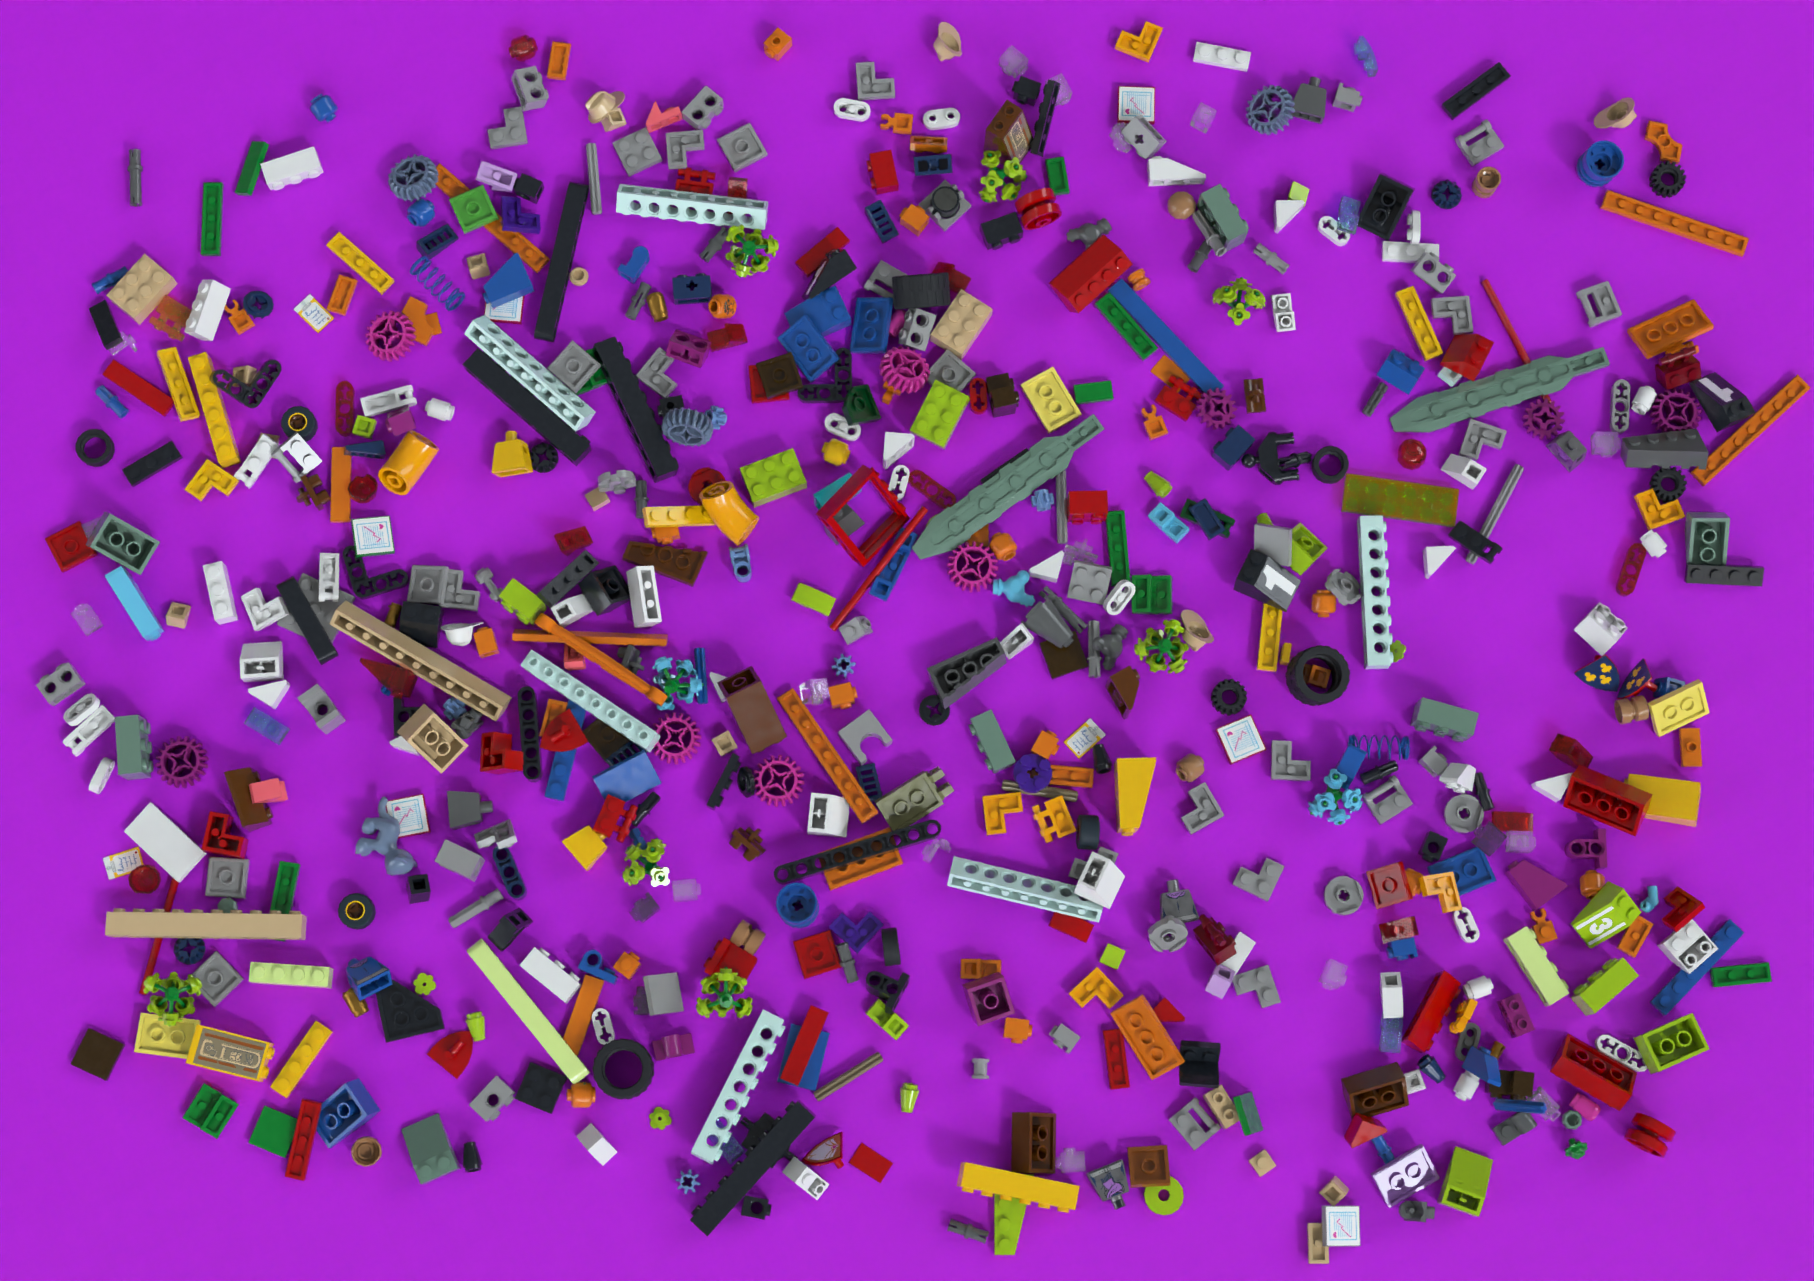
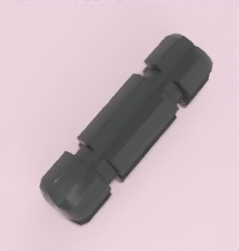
M1380 382L1367 405L1362 410L1364 415L1370 417L1373 414L1374 409H1376L1384 396L1383 394L1388 389L1385 383Z

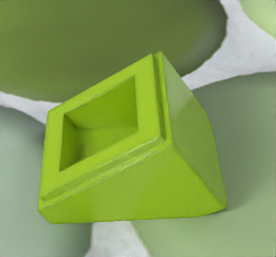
M1293 181L1287 200H1303L1306 204L1310 189Z
M1108 943L1099 962L1117 970L1126 951Z

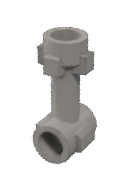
M487 567L478 570L477 574L474 575L480 585L485 583L491 592L489 595L491 600L495 602L500 601L499 595L503 589H498L491 580L494 576L490 569Z

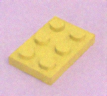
M1054 367L1020 385L1048 434L1082 415Z
M1699 679L1648 703L1654 731L1658 737L1710 713L1703 683Z
M141 1013L134 1052L187 1059L196 1025H200L201 1020L179 1018L182 1019V1022H176V1025L169 1027L164 1025V1021H158V1018L162 1017L156 1014Z

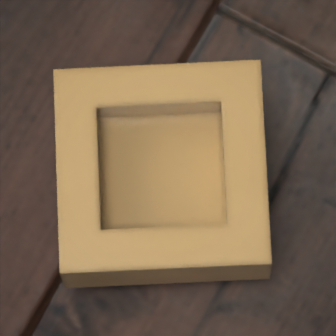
M729 730L711 739L721 757L738 748Z
M1265 1149L1248 1160L1259 1177L1277 1166Z

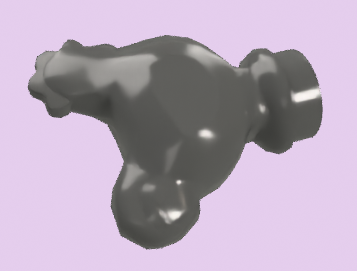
M1105 218L1097 221V225L1085 223L1079 228L1069 229L1066 236L1067 240L1074 242V240L1082 241L1087 249L1102 234L1108 235L1112 227Z
M1116 624L1111 628V634L1096 637L1092 641V647L1100 650L1104 655L1103 666L1105 670L1110 671L1115 667L1116 659L1123 651L1122 640L1126 639L1128 631L1120 624Z

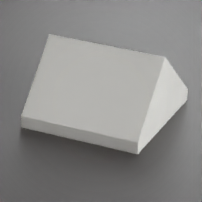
M885 432L883 468L885 470L914 447L915 436L913 434Z

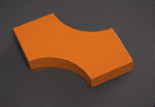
M1649 120L1645 140L1656 146L1659 151L1660 161H1670V163L1676 162V164H1679L1682 144L1675 142L1670 137L1667 124Z
M410 296L402 310V314L412 321V327L416 330L413 333L416 335V339L413 340L427 347L435 332V329L426 320L428 305Z

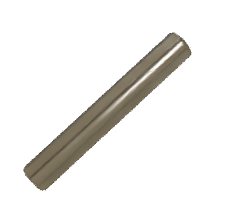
M1003 780L1002 790L1021 792L1022 794L1055 798L1062 795L1065 801L1076 802L1078 798V792L1047 786L1037 793H1027L1021 790L1015 781Z
M876 1052L813 1093L817 1101L826 1098L881 1063L883 1057L879 1052Z

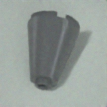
M1045 596L1044 599L1046 601L1044 603L1039 601L1025 616L1028 620L1026 622L1022 620L1021 623L1027 629L1057 647L1062 648L1064 646L1067 648L1074 641L1072 639L1074 634L1051 599Z

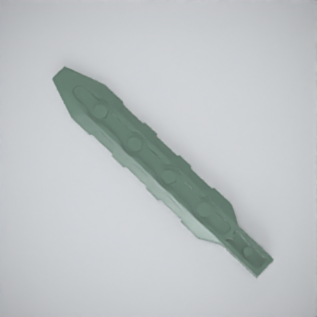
M1604 347L1570 358L1548 355L1533 360L1526 365L1495 372L1494 375L1474 382L1470 380L1448 390L1436 391L1417 397L1390 418V422L1394 432L1430 433L1448 427L1455 422L1468 418L1473 419L1505 406L1511 407L1533 397L1545 396L1560 391L1573 377L1607 367L1610 363Z
M1092 414L1063 436L1043 438L1029 448V451L1020 458L1000 469L999 473L984 484L978 485L968 492L966 497L932 518L912 547L913 551L921 560L956 549L958 545H962L971 538V535L986 524L992 523L999 518L1004 511L1015 503L1031 495L1032 491L1044 482L1053 479L1068 467L1074 451L1102 432L1104 427L1096 416Z

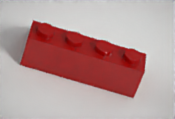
M1102 234L1048 284L1070 312L1079 313L1133 264L1122 249Z
M1579 765L1571 775L1563 807L1636 836L1648 811L1653 794Z
M1445 970L1436 973L1400 1041L1420 1053L1430 1050L1434 1042L1431 1040L1435 1033L1438 1034L1442 1028V1018L1444 1016L1447 1017L1451 1011V1001L1453 999L1456 1000L1461 992V989H1459L1461 983Z
M1570 1034L1565 1036L1550 1069V1072L1557 1077L1566 1080L1574 1087L1580 1088L1592 1097L1603 1101L1608 1106L1619 1111L1632 1096L1637 1072Z

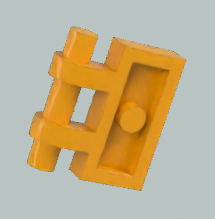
M1062 795L1044 802L1047 810L1041 811L1039 804L1032 807L1034 820H1037L1041 829L1039 832L1041 837H1044L1046 843L1053 841L1052 832L1056 831L1058 838L1077 831ZM1045 816H1050L1053 826H1047L1044 819Z
M1470 998L1462 1003L1459 1002L1455 1013H1457L1456 1021L1449 1024V1031L1451 1033H1459L1465 1029L1468 1020L1471 1019L1477 1006V1001Z

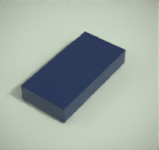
M1206 498L1189 507V511L1208 540L1213 539L1226 530Z

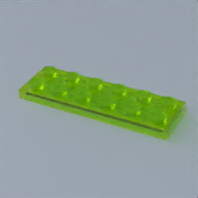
M1346 473L1341 512L1370 516L1383 515L1384 518L1455 527L1459 489Z

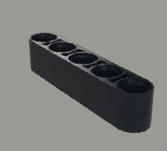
M294 576L277 584V589L320 664L323 665L339 656Z
M525 686L518 692L521 748L524 760L523 773L528 781L538 782L543 776L538 702L535 691L531 687ZM526 692L532 693V698L528 701L523 700V695ZM527 711L534 713L533 718L530 720L524 719V714ZM534 730L535 736L527 739L525 737L526 732ZM530 749L537 751L533 758L527 757V752ZM532 768L538 769V774L535 777L528 775L529 770Z

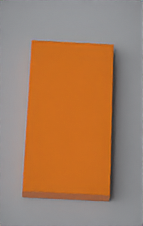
M1692 299L1629 328L1627 333L1646 359H1649L1712 330L1714 325L1697 302Z
M888 827L886 829L877 831L875 833L858 838L856 840L839 845L837 847L828 849L826 851L846 846L855 842H859L892 831L890 827ZM891 837L889 840L890 844L896 846L894 837ZM879 842L871 844L873 851H879L882 848ZM859 847L854 848L852 854L855 857H860L863 854V850ZM899 850L825 872L824 875L831 891L902 865L903 861ZM837 853L833 859L835 862L841 863L845 857L843 854ZM819 859L821 867L823 868L826 865V862L823 859Z
M1143 994L1110 1013L1151 1080L1185 1062Z

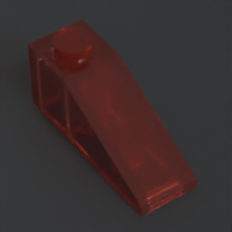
M360 658V662L391 692L392 696L400 699L402 696L410 698L418 676L411 670Z

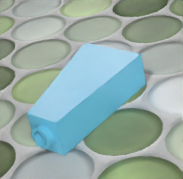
M122 566L106 574L105 578L142 637L147 641L159 638L164 630L132 575Z

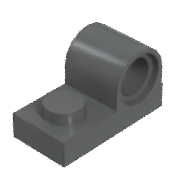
M1517 1112L1493 1127L1492 1131L1501 1145L1504 1146L1516 1137L1535 1128L1537 1123L1530 1113Z

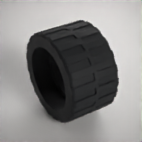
M947 272L892 277L895 309L951 304Z
M1322 645L1310 647L1297 653L1291 659L1287 666L1286 684L1290 693L1301 703L1310 706L1323 705L1339 698L1346 691L1350 681L1349 665L1344 656L1336 649ZM1318 658L1329 666L1332 673V684L1327 692L1318 694L1306 685L1303 678V669L1309 659Z
M615 1039L608 1044L606 1043L597 1052L593 1066L594 1079L598 1087L605 1094L622 1100L632 1099L645 1092L651 1084L654 1076V1062L650 1053L641 1044L631 1039ZM622 1050L636 1054L642 1064L640 1079L628 1088H619L612 1085L605 1073V1066L609 1057Z

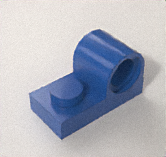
M589 950L585 953L578 969L614 985L618 980V977L615 976V971L606 967L604 970H601L603 957L598 951ZM591 955L598 956L597 964L590 965L588 963Z

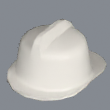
M483 622L447 624L441 626V629L445 630L447 640L452 645L465 646L472 639L474 626L483 624Z

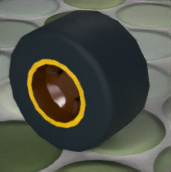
M294 406L283 414L281 427L288 438L297 432L307 442L315 436L318 422L308 408Z
M1079 815L1076 826L1077 848L1096 850L1100 836L1099 817L1097 815Z
M359 893L349 894L344 897L338 908V915L342 923L356 930L369 926L376 914L375 905L372 900Z

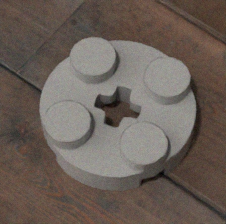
M616 470L617 474L610 475V471L598 476L599 491H614L615 494L625 493V489L636 486L634 473L628 470Z
M1341 569L1333 570L1328 575L1327 582L1325 583L1327 590L1331 591L1338 598L1339 603L1344 606L1357 602L1362 596V592L1359 594L1358 589L1361 587L1358 581L1348 572L1343 574L1339 572Z
M1461 794L1455 796L1447 802L1444 808L1445 823L1455 832H1472L1483 821V808H1481L1479 801L1471 795ZM1466 809V813L1469 816L1462 819L1459 811Z
M1339 876L1332 879L1324 889L1325 904L1334 914L1350 915L1358 910L1363 901L1364 894L1361 885L1356 880L1347 876ZM1341 890L1349 895L1346 897V901L1339 899L1338 895L1341 894Z
M1172 915L1165 916L1148 929L1149 941L1151 946L1159 952H1163V950H1169V952L1179 950L1187 941L1188 931L1186 925L1181 920L1175 919Z

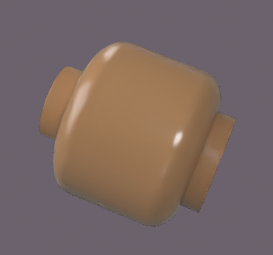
M1187 754L1176 764L1175 771L1177 776L1182 781L1192 782L1204 773V760L1199 755Z

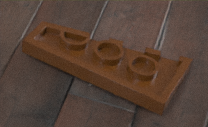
M629 541L622 560L637 566H654L655 573L694 587L708 552H697L685 548L675 549L671 546L661 547L650 543Z

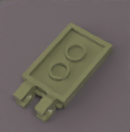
M939 766L930 770L929 773L923 770L874 801L892 831L915 823L943 805L942 800L954 792L949 782L942 784L939 788L934 783L945 776Z

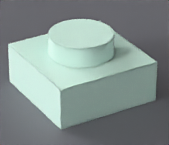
M1444 367L1437 375L1451 387L1462 377L1461 374L1447 367Z

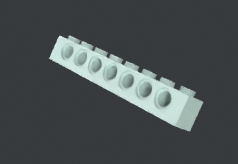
M620 184L617 191L616 212L623 215L634 214L642 217H658L663 220L676 219L680 222L710 223L716 226H739L742 224L744 228L765 230L768 201Z
M483 315L472 320L465 332V335L572 429L578 431L588 425L596 411L488 317Z
M1383 515L1360 516L1357 519L1360 590L1362 592L1364 668L1388 669L1391 663H1393V652H1390V645H1392V633H1389L1391 614H1388V607H1390V596H1387L1389 577H1386L1388 558H1385L1387 540H1384L1386 521H1383ZM1368 533H1375L1377 540H1371ZM1375 551L1378 554V558H1371L1369 552ZM1370 570L1378 571L1379 577H1373L1370 574ZM1371 589H1378L1380 596H1374ZM1372 607H1378L1381 610V614H1374ZM1373 626H1379L1382 629V633H1375ZM1375 644H1379L1382 646V653H1378L1375 651Z
M532 649L521 663V666L526 671L649 753L661 736L657 732Z
M955 856L953 858L947 886L1099 923L1103 906L1075 894L1076 885Z
M762 1010L691 1150L692 1155L710 1164H713L714 1160L718 1162L723 1152L720 1150L723 1142L727 1144L732 1135L729 1132L732 1125H737L741 1117L738 1113L741 1107H746L750 1099L747 1095L750 1089H755L759 1081L756 1077L759 1071H764L768 1063L765 1061L768 1053L772 1055L777 1044L774 1043L776 1037H781L785 1030L783 1019ZM769 1030L772 1036L769 1039H764L761 1037V1032ZM754 1048H761L763 1054L760 1057H755L752 1054ZM746 1065H751L754 1068V1072L747 1075L743 1072V1068ZM742 1083L745 1086V1090L743 1092H736L734 1085ZM727 1101H734L736 1108L733 1110L726 1109L725 1103ZM723 1118L727 1121V1125L724 1128H719L716 1125V1121ZM710 1136H715L718 1139V1143L715 1146L707 1144V1139Z

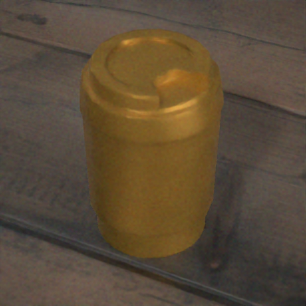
M654 292L647 295L646 302L654 322L668 319V310L663 294L661 292Z
M352 988L342 993L344 1001L355 1018L369 1011L366 1000L359 1001Z

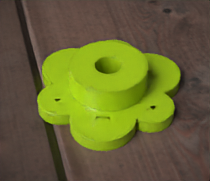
M1399 640L1392 642V645H1390V652H1393V662L1403 659V653L1406 651V646L1401 644Z
M420 973L413 982L414 986H416L415 992L417 994L424 993L429 995L436 988L433 976H427L425 973Z
M656 1107L654 1113L649 1115L652 1128L663 1130L665 1125H670L672 1122L669 1111L663 1110L661 1107Z

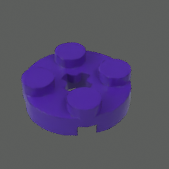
M1038 754L1023 755L1014 766L1013 778L1021 790L1027 793H1037L1046 788L1051 781V764ZM1035 769L1038 776L1035 775L1034 778H1030V774L1027 771Z

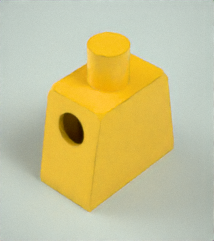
M516 431L505 432L506 441L495 444L492 473L500 478L532 473L533 468L527 443L517 439Z
M589 825L562 841L586 871L591 869L608 848L603 842L606 837L592 831Z

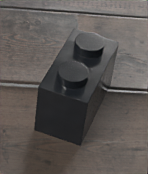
M1016 212L980 224V232L987 250L999 249L1003 244L1009 242L1010 244L1017 243L1023 237V230Z

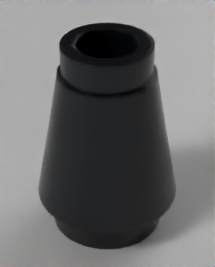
M1094 745L1092 747L1094 770H1096L1097 774L1110 772L1113 764L1104 745Z
M476 1142L464 1143L463 1168H465V1172L480 1171L483 1163Z

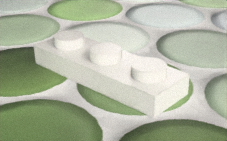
M1197 42L1193 62L1247 72L1251 52Z
M1383 241L1382 261L1416 263L1424 252L1428 254L1432 252L1439 257V244L1419 243L1416 245L1409 242ZM1427 260L1423 264H1431V262Z

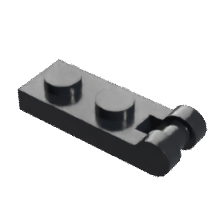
M1461 520L1448 534L1449 538L1488 564H1491L1494 561L1495 555L1503 550L1500 545L1492 542ZM1487 548H1489L1490 551L1488 553H1485L1484 551Z

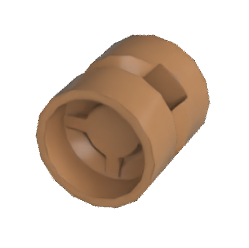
M1484 167L1478 172L1472 182V190L1476 196L1489 198L1494 194L1501 182V175L1498 170L1493 167Z
M1643 695L1631 697L1630 701L1627 698L1619 699L1614 703L1615 714L1619 724L1631 723L1633 719L1637 722L1649 718L1648 704Z
M742 920L730 941L738 947L744 946L746 952L754 955L763 942L766 933L758 928L752 929L750 923Z

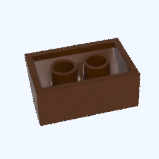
M1131 666L1110 676L1105 686L1124 719L1128 718L1133 709L1140 683V676L1135 668L1132 670Z
M247 767L224 772L242 827L251 832L273 824L271 821L273 813L271 808L266 806V803L252 804L249 784L261 781L258 771Z
M1397 1062L1341 1079L1343 1094L1351 1119H1353L1355 1113L1372 1117L1409 1105L1406 1079Z
M1012 1112L1011 1172L1055 1174L1056 1114Z

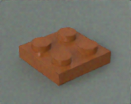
M1167 1145L1127 1148L1131 1188L1170 1186Z

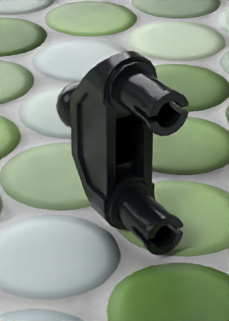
M1274 431L1269 432L1258 448L1256 457L1252 454H1245L1241 459L1242 465L1245 468H1252L1257 464L1258 471L1274 485H1281L1284 481H1298V468L1281 470L1277 464V446L1294 444L1293 432L1276 434Z

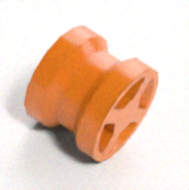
M1143 268L1127 277L1128 281L1134 285V291L1143 289L1151 282L1145 276Z

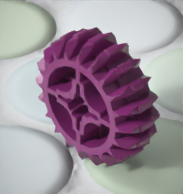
M1672 388L1671 392L1665 390L1664 394L1659 393L1657 395L1658 398H1655L1653 402L1654 405L1650 408L1653 412L1649 416L1655 418L1651 421V424L1657 423L1658 425L1655 430L1662 429L1661 433L1696 429L1699 426L1697 422L1701 420V417L1698 415L1702 413V410L1697 409L1700 403H1694L1696 397L1690 398V392L1683 394V389H1680L1677 393L1676 388ZM1673 401H1678V402H1680V403H1682V404L1678 405V404L1674 403ZM1663 406L1665 407L1664 410H1665L1666 415H1667L1666 418H1664V416H1663V414H1662V407H1663ZM1686 408L1689 413V420H1687L1688 417L1685 415ZM1681 409L1677 416L1670 417L1674 411L1677 412ZM1670 422H1674V423H1676L1678 426H1673V425H1671V424H1669V423H1670Z
M177 736V742L170 738V745L166 742L163 743L164 747H166L165 750L158 749L162 755L156 756V759L160 762L156 763L155 766L161 768L157 771V774L163 775L161 780H168V785L171 786L174 783L176 788H179L180 785L183 788H187V782L194 786V779L198 782L201 781L200 777H198L199 774L206 775L202 769L208 768V765L204 762L208 761L209 758L203 756L207 751L201 749L203 745L201 743L196 744L197 740L194 738L190 741L188 736H185L184 740L181 736ZM186 747L179 754L172 753L178 748ZM192 751L196 755V765L191 763ZM175 758L184 760L189 766L180 764ZM168 759L173 761L172 773L168 769ZM185 770L192 771L186 776L178 777Z

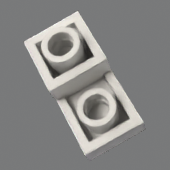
M1291 293L1271 295L1276 332L1296 330Z
M1241 932L1234 939L1236 942L1234 947L1237 953L1221 963L1236 971L1235 975L1256 943Z

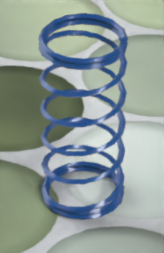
M427 256L419 258L410 268V274L417 275L418 282H424L425 289L432 288L431 294L433 296L439 295L438 301L440 303L446 302L445 308L448 311L457 308L463 302L465 293L459 292L460 288H457L450 294L447 300L440 301V295L449 289L453 282H448L440 293L433 294V288L441 283L446 275H441L433 286L426 287V281L433 277L439 268L433 269L425 280H419V274L425 271L432 263ZM426 259L424 264L418 270L413 272L414 268L421 261ZM459 296H461V298L459 299V301H458L455 305H453L452 307H450V305L452 304V302H453L456 298H458Z
M1354 734L1349 736L1348 745H1357L1358 748H1360L1362 738L1365 737L1368 759H1370V747L1373 737L1377 741L1378 759H1380L1382 740L1386 737L1389 760L1391 759L1392 742L1394 737H1396L1399 747V760H1401V748L1403 759L1407 760L1409 758L1410 743L1408 736H1404L1400 744L1398 737L1394 735L1389 744L1387 736L1384 735L1381 738L1380 745L1375 735L1371 737L1370 743H1368L1367 737L1362 735L1359 745Z

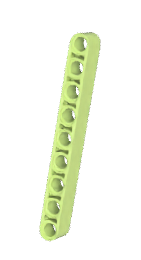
M481 938L466 951L569 1080L576 1084L586 1077L590 1071L578 1056L574 1054L562 1036L487 943Z

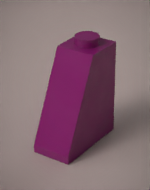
M1515 860L1507 866L1509 870L1505 872L1506 876L1533 911L1568 887L1565 882L1526 860L1520 862Z

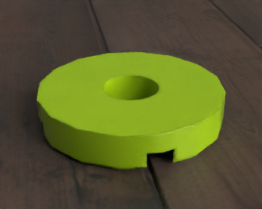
M1171 1176L1170 1186L1145 1187V1203L1155 1214H1172L1183 1203V1188ZM1162 1189L1169 1192V1198L1166 1201H1161L1158 1197Z

